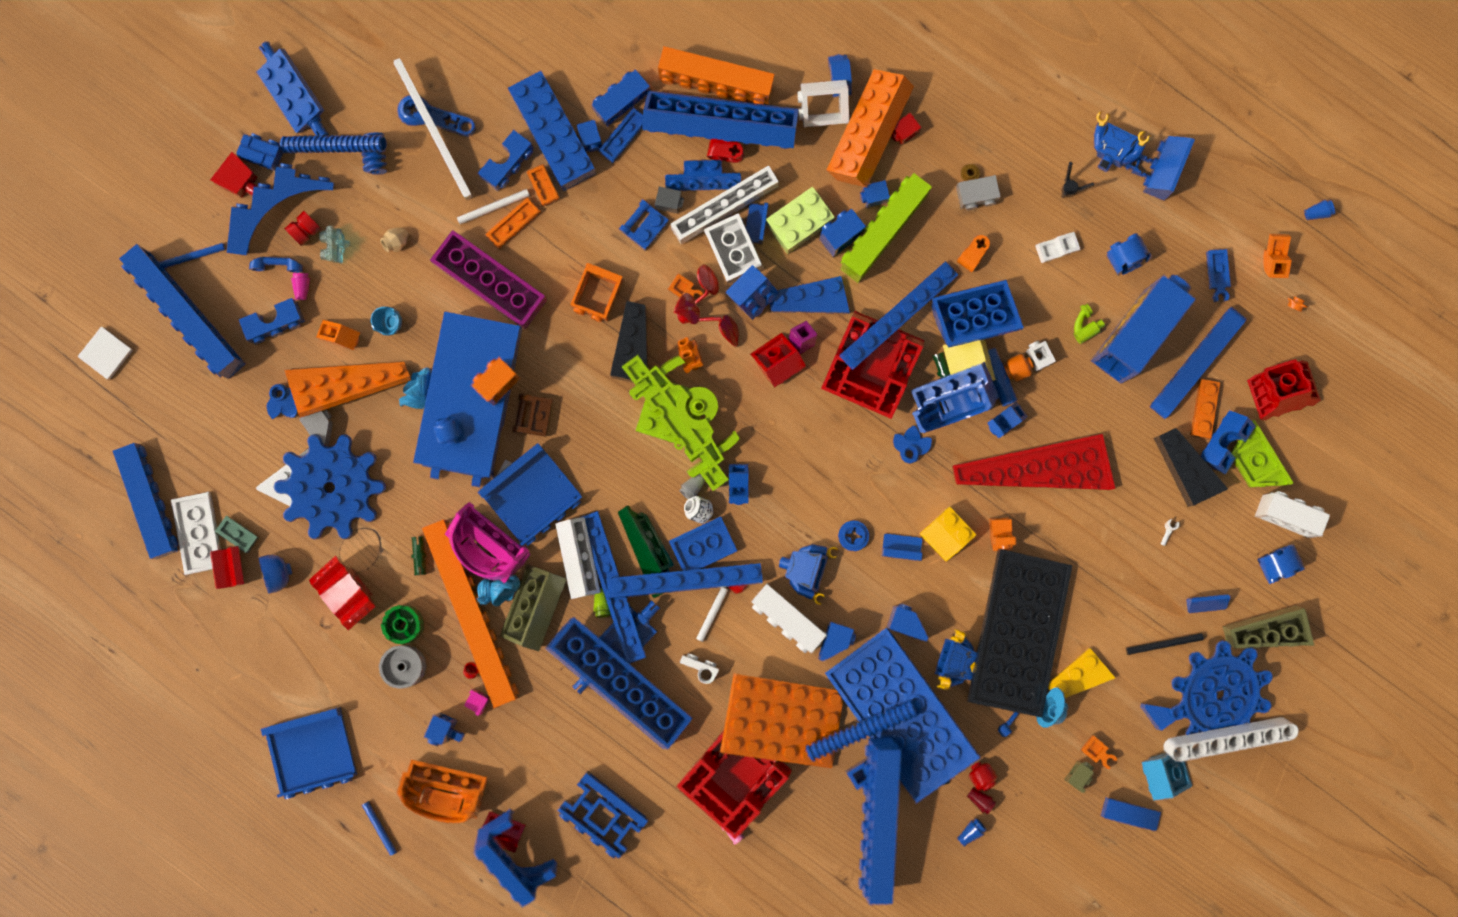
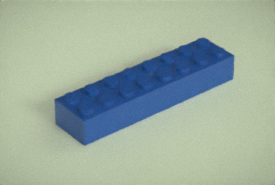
M648 91L643 109L642 130L663 132L670 135L680 134L688 137L721 139L727 142L737 141L744 144L753 143L761 144L762 146H778L787 149L794 148L798 109Z
M136 244L119 258L123 263L121 267L129 275L132 274L135 277L133 281L138 287L144 288L148 292L146 294L148 299L160 306L158 308L160 313L172 320L171 326L177 332L180 331L184 335L182 337L189 346L192 345L196 349L195 354L202 361L205 360L209 364L207 368L214 375L217 374L219 377L223 376L229 379L246 365L163 267L161 268L158 264L159 261L150 251Z
M575 617L567 621L545 648L662 749H669L693 719Z
M868 738V745H865V755L868 758L867 764L864 765V774L867 778L866 783L863 784V793L866 795L865 802L862 803V812L865 814V818L861 822L864 838L860 842L863 858L859 861L862 877H859L858 885L869 905L893 904L901 750L892 738Z

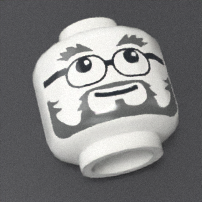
M694 496L686 501L684 511L688 519L702 524L712 517L713 506L709 500Z

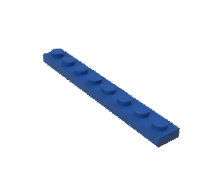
M945 261L840 355L842 360L854 370L931 301L932 298L958 276L955 270Z
M597 511L582 516L585 517L594 564L626 662L630 664L645 659L647 657L627 597L608 599L606 578L620 577L600 514Z
M761 563L606 578L608 599L763 583Z

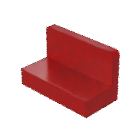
M238 546L210 552L216 589L237 587L244 584Z
M489 811L483 826L500 815ZM511 819L513 826L495 836L494 839L501 848L515 853L526 825Z

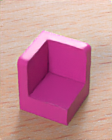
M475 688L471 689L464 706L476 712L477 716H480L484 712L490 698Z

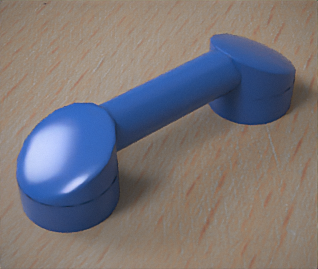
M258 257L249 263V270L265 271V265H287L288 272H303V266L291 258Z

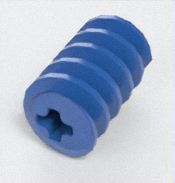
M372 132V133H368V134H365V135H367V136H368V135H372V136H373V135H378V136H379V135H383V136H384V133H381V132ZM362 152V157H364L362 159L364 164L363 171L373 175L385 174L387 170L381 169V167H385L387 164L386 162H381V160L386 159V155L380 154L381 152Z

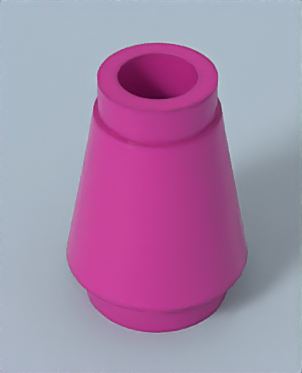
M293 273L291 281L295 300H307L310 283L308 273Z

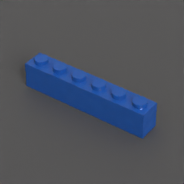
M132 443L113 450L149 558L159 559L178 552V541L172 535L170 529L172 524L170 519L166 518L164 512L166 507L163 500L159 498V487L152 478L153 469L147 463L145 448L141 444Z

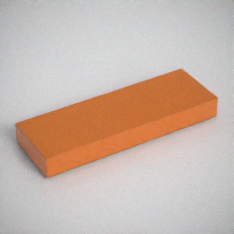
M527 197L485 235L500 249L539 215L541 211Z

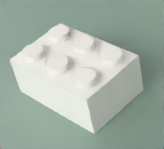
M739 213L704 229L729 284L736 282L751 265L755 266L759 271L764 269Z
M1280 491L1262 495L1255 517L1307 538L1322 537L1330 516L1324 513L1323 508L1317 506L1309 507L1305 501L1296 498L1294 500L1289 499L1287 494Z

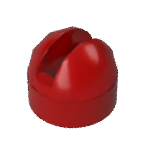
M466 663L463 669L464 677L470 680L476 678L479 673L476 663Z

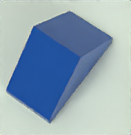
M1141 703V709L1157 730L1162 731L1176 721L1170 715L1171 708Z

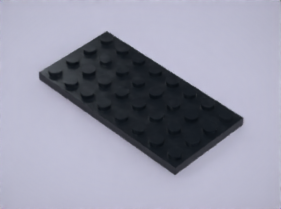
M998 549L967 702L1042 718L1073 565Z

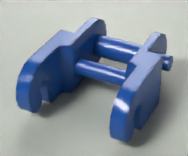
M1141 154L1139 159H1137L1135 167L1131 165L1132 162L1128 165L1124 164L1126 170H1132L1131 173L1146 177L1147 174H1142V171L1138 170V166L1141 160L1151 163L1152 159H1147V156Z

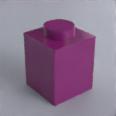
M806 320L791 329L788 341L801 354L815 346L817 333Z

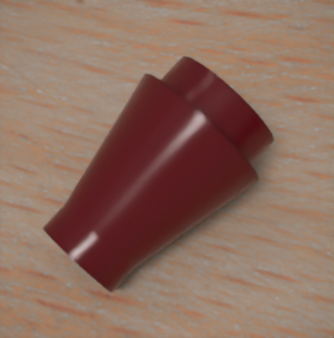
M972 788L967 795V798L982 813L985 812L987 815L997 803L993 800L994 797L975 788Z

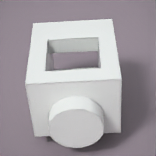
M1038 340L1028 345L1030 349L1026 353L1034 365L1035 372L1056 362L1046 341L1040 343ZM1040 353L1041 359H1037L1035 354Z

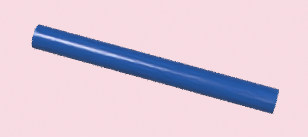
M220 243L161 261L158 264L161 268H168L223 251L225 246L224 243Z

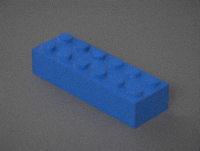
M542 71L508 87L515 104L563 192L596 175L593 164Z

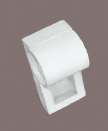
M690 653L687 656L683 655L680 663L699 670L698 679L700 682L709 684L717 676L719 668H716V663L708 660L703 663L698 661V656ZM704 669L710 670L712 672L711 679L704 680L701 677V672Z

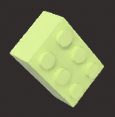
M811 187L766 219V226L788 255L822 231V227L831 221L833 223L835 217L815 189Z

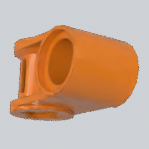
M984 235L975 237L956 262L972 273L990 246L989 239ZM983 242V247L979 249L977 247L978 243Z

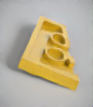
M1088 648L1049 681L1048 690L1059 688L1062 690L1064 698L1115 679V677L1091 648Z

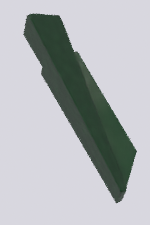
M629 505L618 511L643 575L670 572L669 568L674 566L648 516L642 512L636 513L632 511ZM652 594V597L657 598L662 594Z

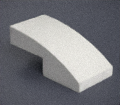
M1074 232L1058 236L1055 239L1039 243L1035 246L1041 263L1081 250Z

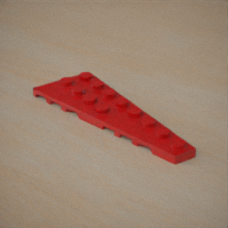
M1103 434L952 466L956 485L1091 490L1115 489Z

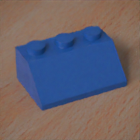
M1168 136L1164 141L1161 140L1157 148L1159 154L1157 158L1154 157L1150 165L1152 169L1151 174L1147 175L1143 182L1145 186L1144 193L1164 201L1174 192L1195 139Z

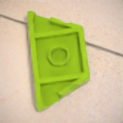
M1252 420L1255 428L1247 441L1238 440L1231 451L1232 455L1236 458L1234 463L1249 488L1293 484V481L1257 422Z

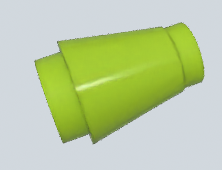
M600 589V593L594 594L593 613H595L596 618L611 616L603 589Z

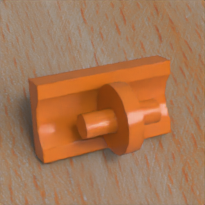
M686 337L677 342L680 357L686 362L682 364L686 374L692 369L698 370L699 367L704 366L695 339L690 341Z

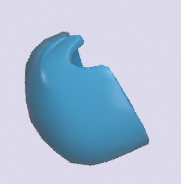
M383 306L374 310L370 322L374 331L390 336L400 330L402 317L396 309Z

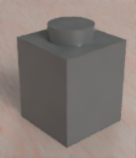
M659 186L655 209L678 214L679 208L682 209L684 203L681 191Z

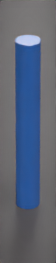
M369 801L362 805L389 855L392 856L397 853L393 843Z

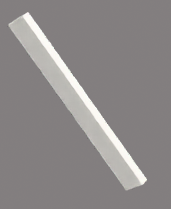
M401 59L394 60L393 63L461 193L466 200L472 198Z

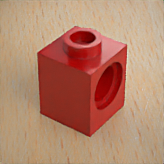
M909 113L897 122L891 137L895 142L903 145L920 133L921 126L913 115Z

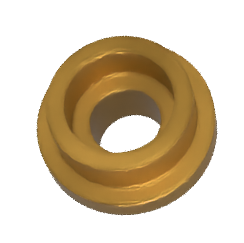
M967 164L961 170V178L964 181L978 179L980 176V171L974 164ZM968 170L973 171L974 175H973V176H969V175L967 174V171H968Z

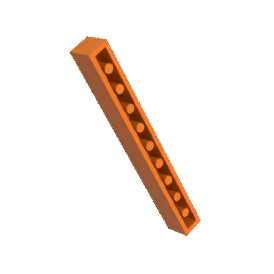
M443 519L423 527L422 530L493 708L517 699L519 691L516 684L511 682L510 676H512L509 666H505L502 658H505L501 647L498 648L496 645V633L494 629L490 630L488 625L490 618L486 611L483 612L479 601H477L479 597L474 590V586H476L472 575H468L467 568L462 565L454 554L449 538L445 535L451 522Z

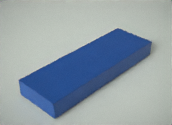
M633 107L598 152L611 163H614L642 129L643 114Z

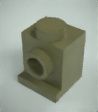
M1077 761L1064 780L1084 794L1086 790L1083 787L1088 786L1092 781L1094 767L1086 761L1083 764Z

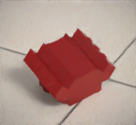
M1294 359L1264 368L1262 373L1256 374L1247 380L1260 420L1267 421L1273 416L1279 417L1288 412L1301 410L1306 406H1314L1321 401L1307 361H1297Z
M336 555L309 579L311 586L317 590L324 603L348 631L376 607L371 598L373 594L353 568L346 566Z

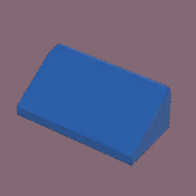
M1230 595L1187 598L1188 613L1225 610L1230 601Z

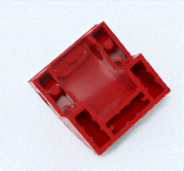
M854 310L821 389L892 419L925 340L898 329L852 370L842 360L840 355L879 321Z
M723 730L676 787L731 837L736 839L761 812L764 804L787 781L793 770L783 761L720 752Z

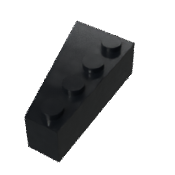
M626 301L610 376L613 379L633 383L621 366L638 355L648 369L647 309L644 304Z
M1177 428L1154 438L1187 507L1194 506L1228 490Z

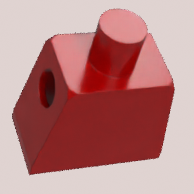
M231 152L211 177L210 181L218 187L242 198L246 193L253 197V187L257 186L254 182L258 177L235 153Z

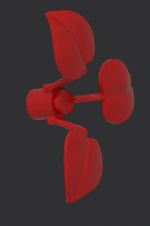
M703 264L698 268L697 278L701 287L705 289V293L696 300L689 293L682 294L676 303L673 313L677 314L682 324L690 323L695 325L699 321H719L721 334L736 348L739 342V330L731 316L724 315L723 319L721 317L700 318V310L696 304L705 298L709 292L714 296L719 290V283L715 273L711 268Z

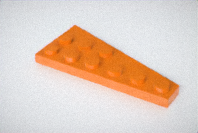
M405 362L284 370L300 418L411 381Z

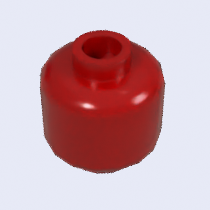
M979 761L970 767L972 771L969 773V779L977 790L986 792L997 784L998 775L990 763L982 764Z

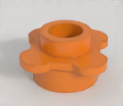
M1294 296L1293 299H1287L1289 300L1287 306L1302 312L1304 307H1308L1304 305L1305 301Z

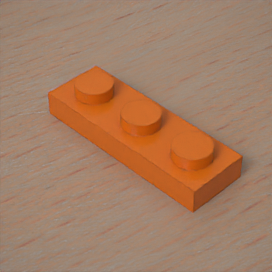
M1205 379L1199 380L1190 436L1211 439L1220 382Z

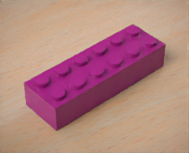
M454 230L450 232L430 259L433 265L524 330L527 329L547 301L545 295Z

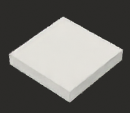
M100 327L78 357L103 377L110 380L133 350L108 330Z

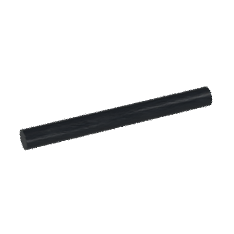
M1202 633L1127 647L1126 653L1127 655L1203 641L1204 637Z

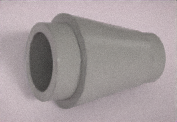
M699 473L683 483L679 491L685 498L691 499L697 496L705 480Z

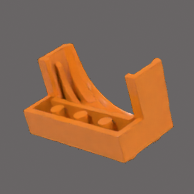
M411 760L408 771L402 773L397 794L407 809L422 817L444 823H463L472 818L477 819L488 781L487 777ZM429 787L438 788V789H442V790H446V791H450V792H455V793H458V794L446 793V792L438 791V790H435V789H432V788H429ZM425 789L422 801L420 803L419 800L421 797L422 790Z

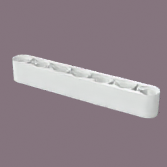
M1284 717L1173 737L1165 742L1164 751L1176 761H1186L1290 741L1297 737L1298 727Z

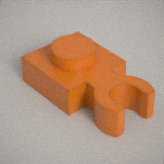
M680 274L675 276L667 289L679 298L684 293H689L692 296L694 294L703 295L700 290L691 289L694 283Z
M1094 735L1080 749L1095 763L1101 760L1103 767L1107 769L1111 768L1107 765V759L1111 758L1117 761L1114 755L1105 753L1109 748Z

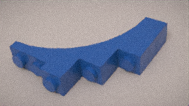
M281 163L280 167L276 166L273 189L270 188L269 184L259 183L258 187H253L251 209L248 208L247 204L236 203V207H231L227 253L247 255L250 241L257 225L264 215L277 203L289 196L305 191L333 190L334 182H330V178L319 177L318 180L311 179V175L299 174V177H295L296 169H292L291 164Z

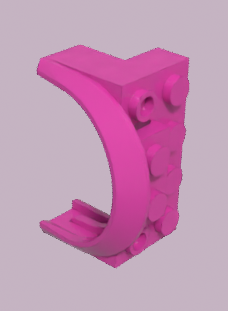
M468 502L457 512L445 533L449 538L454 554L463 566L482 578L501 580L504 584L526 563L531 555L526 547H521L478 512L471 502ZM466 538H469L466 542L460 545L462 541H464ZM474 540H476L480 545L486 548L496 558L489 556L483 550H481L478 547V545L474 542Z

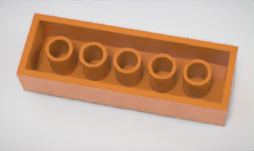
M663 46L658 65L659 80H662L665 84L672 85L675 83L685 89H698L699 92L704 94L711 92L720 98H735V101L738 102L747 101L754 104L769 105L774 86L775 74L665 46Z
M873 70L827 167V171L836 180L867 188L914 88L904 75Z

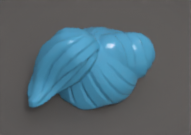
M426 367L420 372L412 373L411 381L403 387V393L406 396L399 399L401 407L406 405L415 409H424L432 373L430 368Z
M513 575L505 584L501 580H482L478 584L477 592L479 598H477V601H479L480 605H487L491 601L494 606H500L504 601H511L514 593L520 587L519 578Z

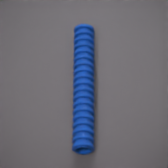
M383 135L283 136L280 140V148L283 153L384 152L387 147V142Z
M908 701V704L903 703L901 707L896 706L897 709L892 708L890 712L887 710L885 714L880 713L878 717L875 715L873 719L868 718V721L864 720L862 724L852 725L850 729L847 727L846 731L841 730L839 734L836 732L834 736L829 735V738L824 737L822 741L818 740V743L813 742L811 746L809 744L806 745L809 758L814 762L816 758L821 759V756H827V753L832 754V751L837 752L839 748L849 747V744L852 743L853 745L855 741L860 742L862 738L865 740L867 736L877 735L878 731L888 730L890 726L893 728L895 724L900 725V722L903 721L904 723L906 719L911 720L913 716L916 718L918 714L914 704Z

